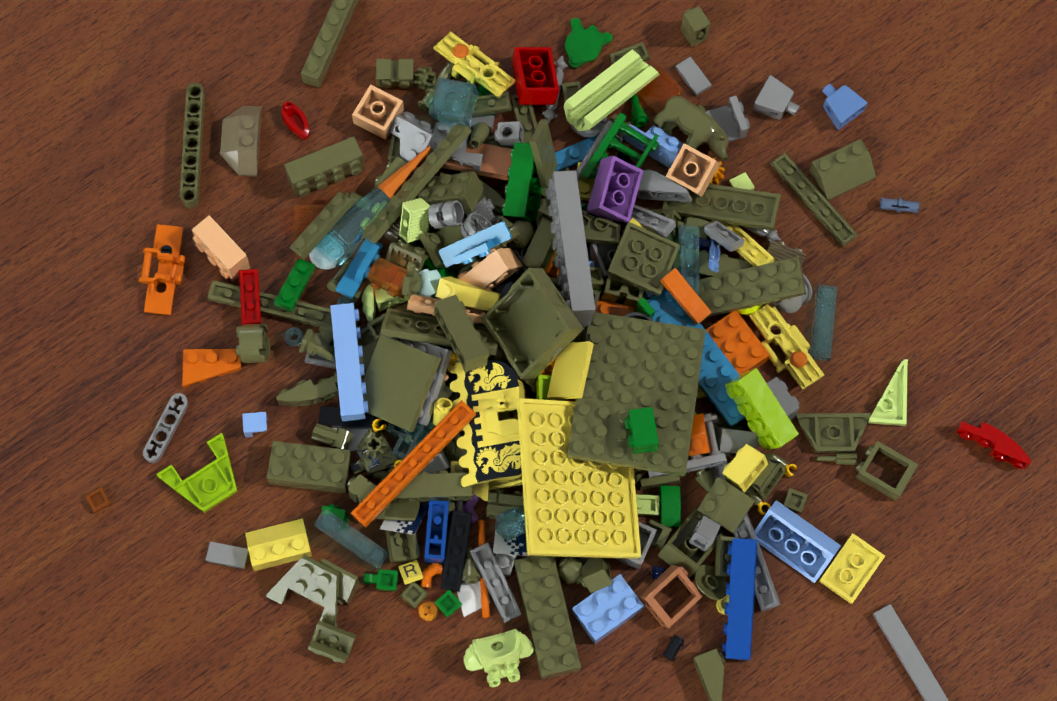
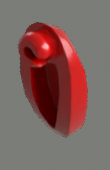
M284 102L281 108L284 123L299 138L307 140L309 138V125L304 113L292 102Z

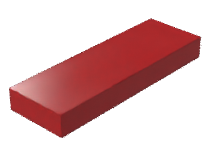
M239 270L242 325L262 324L259 270Z

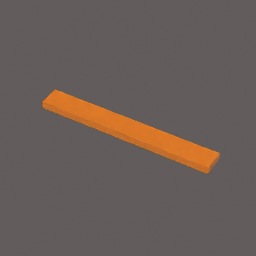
M461 400L351 512V515L366 528L476 416V413Z

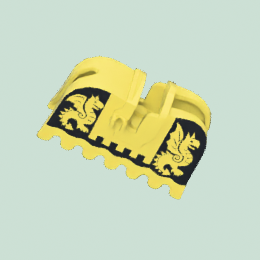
M489 360L486 366L468 372L464 371L460 362H455V366L449 364L448 371L451 374H457V379L450 383V389L455 393H460V397L452 403L453 408L462 400L476 413V416L462 429L465 434L458 438L456 443L460 449L467 450V454L459 459L460 466L470 470L467 475L462 477L461 485L468 487L474 484L489 482V492L494 489H505L522 485L517 400L520 398L528 399V392L524 382L510 366L496 360Z

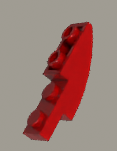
M963 421L959 424L956 434H959L962 439L974 440L982 447H991L989 455L994 456L995 460L1009 462L1017 469H1026L1031 464V460L1025 451L1013 439L997 428L985 422H982L979 427Z

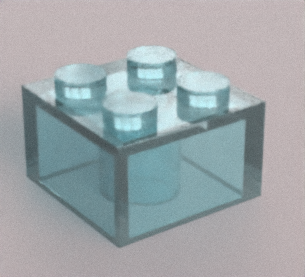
M439 77L429 112L436 121L452 124L460 123L469 127L479 92L475 84Z

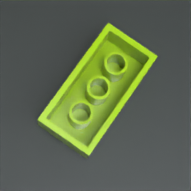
M757 368L743 372L725 384L727 394L731 399H734L738 405V411L741 415L745 416L748 421V427L756 433L759 438L758 442L763 448L770 450L782 447L799 435Z

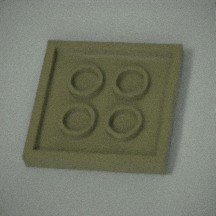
M628 222L607 274L659 297L664 287L660 280L670 272L680 244Z

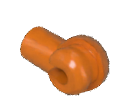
M434 562L423 570L422 588H431L432 577L443 572L442 564Z

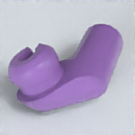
M474 494L473 500H467L463 505L464 512L473 513L471 524L478 520L474 507L479 498Z

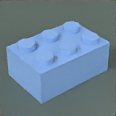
M619 574L612 579V585L591 594L573 607L571 613L592 642L596 644L641 612L644 605L622 575Z

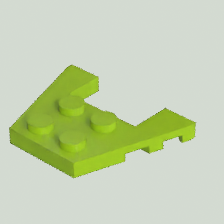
M222 433L207 442L217 459L185 480H181L172 465L157 473L159 479L204 513L238 492Z

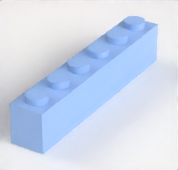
M354 303L330 305L342 422L366 419L365 413L369 412L368 401H364L363 394H367L366 382H362L361 376L365 375L364 364H360L363 350L362 345L358 346V339H361L360 327H356V321H359V311L354 308Z

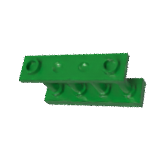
M620 112L582 172L580 179L586 183L589 178L596 179L598 171L596 167L601 159L608 157L606 151L609 147H614L637 161L638 163L635 167L640 169L650 151L654 152L658 147L659 142L657 140L659 135L655 134L653 139L650 140L627 126L625 122L627 116ZM618 132H624L646 145L647 148L643 155L618 142V139L615 138Z

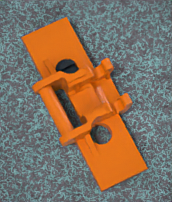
M157 224L154 247L143 248V253L145 254L139 282L148 284L144 313L171 315L176 285H181L185 263V256L180 255L183 227ZM153 255V257H158L159 260L158 271L155 273L154 278H149ZM160 283L167 286L163 293L156 291V287Z

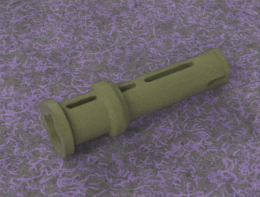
M448 61L435 83L426 89L425 96L417 103L420 109L427 113L433 111L432 107L436 101L440 100L441 92L452 76L453 63Z

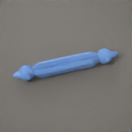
M710 238L708 268L717 273L720 266L721 244Z

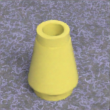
M439 398L434 403L432 422L435 426L453 409L452 402L449 399Z

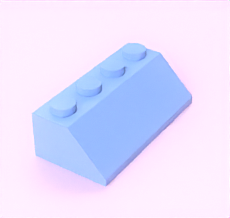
M777 500L754 531L761 546L814 583L841 547L840 544Z

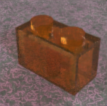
M378 257L367 274L370 285L377 290H385L392 297L404 298L405 295L401 294L404 276L408 275V271Z

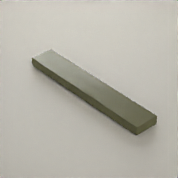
M783 153L771 162L770 166L842 248L857 237L858 234L786 153Z

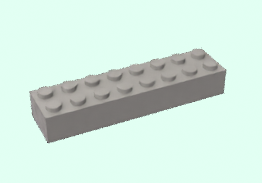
M553 171L552 178L548 181L549 188H546L547 200L550 199L548 214L552 216L553 221L550 224L551 233H554L555 239H553V250L557 251L555 266L559 268L560 273L557 275L558 285H561L562 291H560L561 296L584 327L591 324L596 309L576 171Z

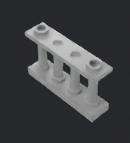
M704 415L711 450L710 456L702 458L701 455H693L687 463L686 473L728 464L725 453H721L717 446L713 427L714 423H719L717 415ZM648 471L650 478L662 475H669L666 473Z

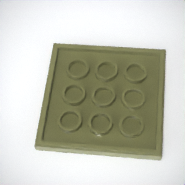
M380 335L363 382H366L367 394H363L364 401H368L369 412L367 413L413 432L441 358L388 336Z

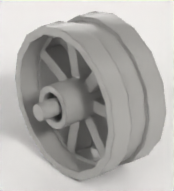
M475 212L471 213L460 225V230L464 238L492 226V224L484 216Z

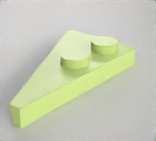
M908 359L901 361L868 420L869 424L906 426Z

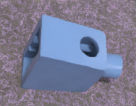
M828 84L822 90L827 96L823 108L838 131L865 111L868 104L846 85L836 90L831 84Z

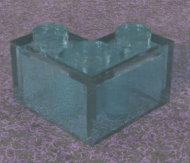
M388 423L385 429L393 438L398 440L392 454L399 460H403L431 432L427 426L416 423L413 432Z

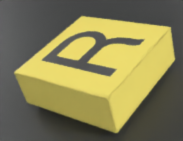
M417 560L398 566L405 585L423 579V574Z

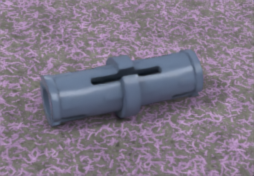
M881 198L880 209L895 210L897 213H901V211L918 213L919 202L905 201L903 198H898V200Z

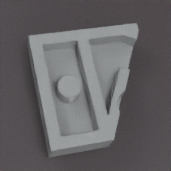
M401 118L400 158L408 163L429 146L434 134L405 118Z

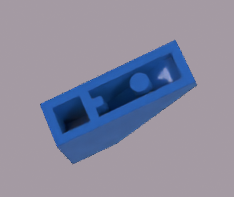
M429 500L424 555L425 563L436 562L444 564L449 501Z

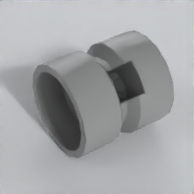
M457 200L432 204L428 211L429 221L434 228L461 225L464 220L463 207Z

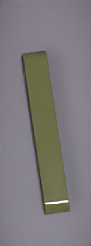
M196 82L189 84L186 90L180 198L184 207L188 209L197 207L200 196L205 93L201 84ZM200 92L199 95L192 96L193 93ZM194 109H198V110H199V111L196 112V113H191V111L194 110ZM193 126L198 127L196 130H190ZM192 143H196V144H197V145H196L195 147H193V148H190V147H189V145L192 144ZM196 161L195 164L188 165V162ZM189 178L195 179L193 182H186ZM189 195L194 196L191 200L185 199Z

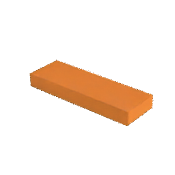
M676 268L660 280L696 325L712 313Z

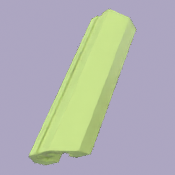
M632 49L566 100L563 106L566 119L577 131L590 130L660 74L651 65L649 66Z

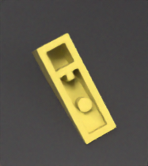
M448 276L440 278L435 297L444 299L457 295L459 301L464 303V306L489 311L500 299L501 294Z

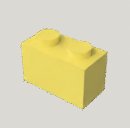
M746 444L738 450L732 462L725 466L722 474L726 482L745 493L766 468L768 462L764 454Z

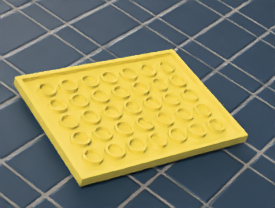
M518 399L517 411L527 556L640 558L641 548L634 468L567 458L576 402Z

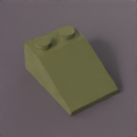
M697 509L693 510L658 554L670 566H682L689 575L687 577L689 579L716 546V537L706 552L689 543L696 525L704 516ZM719 528L716 536H724L726 532Z

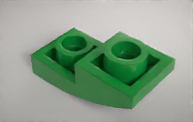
M660 485V524L666 527H680V486Z

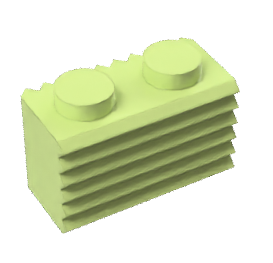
M422 198L412 199V201L409 200L406 203L403 202L399 236L407 243L419 240V236L427 233L429 229L428 211L430 205Z

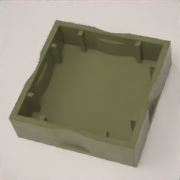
M528 268L511 286L508 293L498 300L481 318L493 338L503 348L507 359L520 379H535L584 329L543 268Z

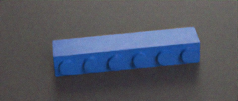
M733 538L732 543H729L728 555H732L731 563L727 565V575H730V583H726V595H729V603H725V614L728 615V623L724 622V634L727 635V643L723 642L722 654L726 655V659L751 661L758 545L755 539Z

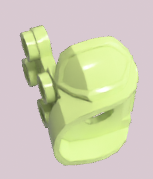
M513 629L505 633L472 640V644L469 645L465 652L464 664L466 669L471 671L484 668V672L488 673L487 682L489 686L497 687L501 683V678L507 677L510 682H516L520 679V672L517 668L520 664L519 658L529 657L534 652L532 642L526 635Z

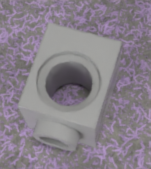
M520 121L498 123V129L495 130V140L499 142L501 147H514V142L523 143L524 128ZM512 132L510 136L505 137L507 133Z
M703 516L696 525L689 543L706 552L714 542L721 525Z

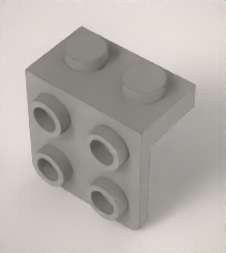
M737 96L730 97L728 105L705 112L727 133L729 142L747 136L750 124L748 118H745L743 115V104L741 101H738Z

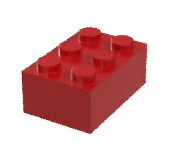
M515 47L511 63L514 79L516 80L515 85L519 105H555L559 86L551 47Z

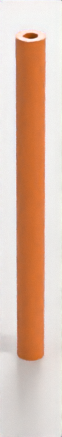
M485 520L477 521L479 546L486 543ZM481 578L482 618H490L489 591L483 578Z

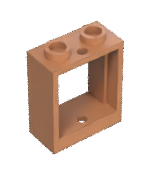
M671 565L638 596L661 626L670 628L703 597L696 583L690 581L687 577L689 575L682 566ZM677 576L690 591L691 595L668 615L655 600L654 596Z

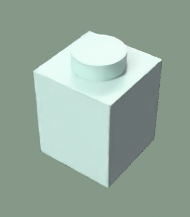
M424 269L419 272L422 275L419 295L434 298L441 276L437 269L431 271Z

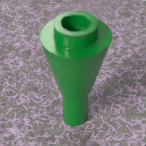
M635 94L631 97V124L636 127H643L648 123L649 118L639 104L638 95Z

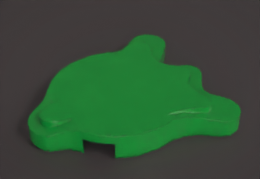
M578 18L571 19V33L565 41L569 66L572 69H578L580 66L585 65V63L594 62L600 55L601 49L606 44L612 42V34L600 33L594 25L584 29Z

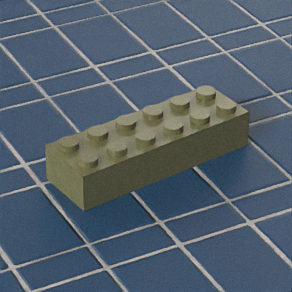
M531 556L514 560V568L541 680L579 672L581 665L554 556Z

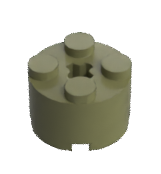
M266 324L237 326L236 333L239 338V345H236V354L240 356L241 362H268L266 358L270 356V338L265 335V332H269Z

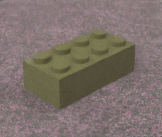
M354 136L284 164L287 179L295 197L307 196L313 190L324 189L328 184L333 182L339 183L346 177L359 175L365 170L363 155Z
M273 441L267 481L271 485L346 494L352 458L351 450Z

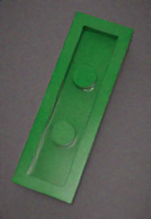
M298 258L276 297L274 306L292 312L314 273L316 265Z

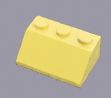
M303 518L245 533L254 571L300 560L304 554L312 557Z

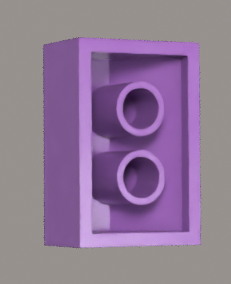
M615 156L601 159L587 212L607 220L630 222L643 170Z

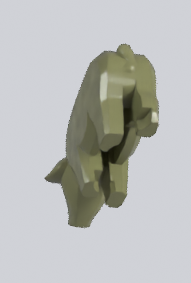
M681 96L669 98L665 108L656 115L654 123L669 135L679 126L680 130L688 136L686 145L694 149L700 145H707L711 152L721 161L729 159L726 153L729 145L727 133L723 131L711 116L705 113L706 109L699 104L695 106Z

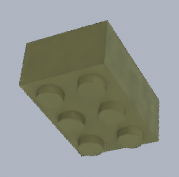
M475 171L452 175L447 174L432 177L419 192L416 199L422 198L429 205L457 200L461 203L464 214H470L474 212L484 188Z

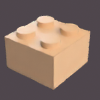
M370 84L352 114L353 124L386 140L396 115L404 110L403 101Z
M683 144L666 177L702 197L720 163L698 150Z

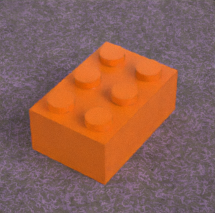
M733 311L706 329L739 375L743 372L759 368L769 359L770 354L737 311Z

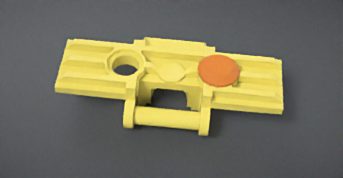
M452 32L448 33L433 47L434 50L454 64L452 68V76L457 79L460 74L467 79V87L470 90H473L474 83L477 82L499 98L516 83L514 78L500 69L501 64L499 62H494L482 53L479 47L468 45Z
M767 304L749 316L766 339L761 343L770 354L769 359L776 367L778 374L787 369L802 390L824 376V373L808 353L810 349L809 343L795 325L790 326L789 323H786L775 307L771 308ZM778 326L781 329V333L775 335L771 332L770 328ZM773 343L775 346H780L786 355L784 364L781 363L769 344Z

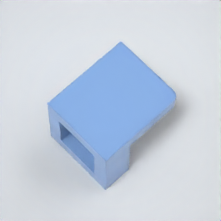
M266 412L242 414L245 438L253 437V433L267 431L268 417Z

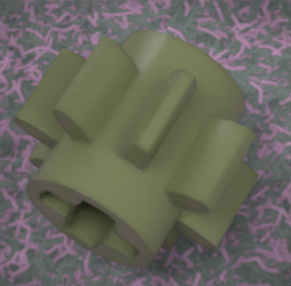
M418 67V70L414 73V83L418 84L419 89L429 88L435 83L436 73L431 72V67Z
M372 434L371 438H364L367 444L362 446V450H368L366 457L371 455L376 460L378 455L384 456L382 448H386L387 445L386 443H381L383 440L382 436L377 438ZM374 443L377 445L375 450L372 449V444Z

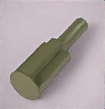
M836 453V456L818 455L817 461L836 462V464L856 465L857 454Z

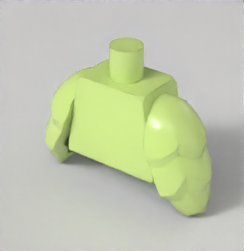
M385 264L378 265L375 268L377 275L371 277L372 283L365 287L362 294L363 312L368 322L375 319L376 302L378 310L381 312L409 301L410 296L401 294L404 276L407 274L399 272L394 268L387 270Z

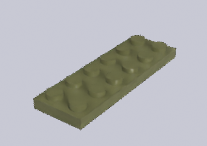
M709 183L702 197L688 190L692 198L691 202L664 201L662 208L674 209L683 217H693L708 221L718 220L720 223L774 231L781 195Z
M799 256L688 282L712 312L707 317L806 295Z
M391 308L387 309L381 327V335L452 348L435 316ZM473 323L474 329L478 330L481 335V342L484 346H487L489 354L496 355L499 343L493 338L485 325Z

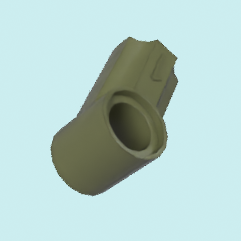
M317 423L312 432L311 439L328 445L331 448L348 450L353 433L345 429L337 428L336 430Z

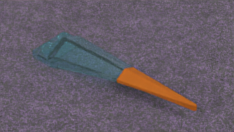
M429 146L351 206L315 248L338 268L353 254L363 239L361 235L365 228L386 207L390 199L428 155L431 147Z

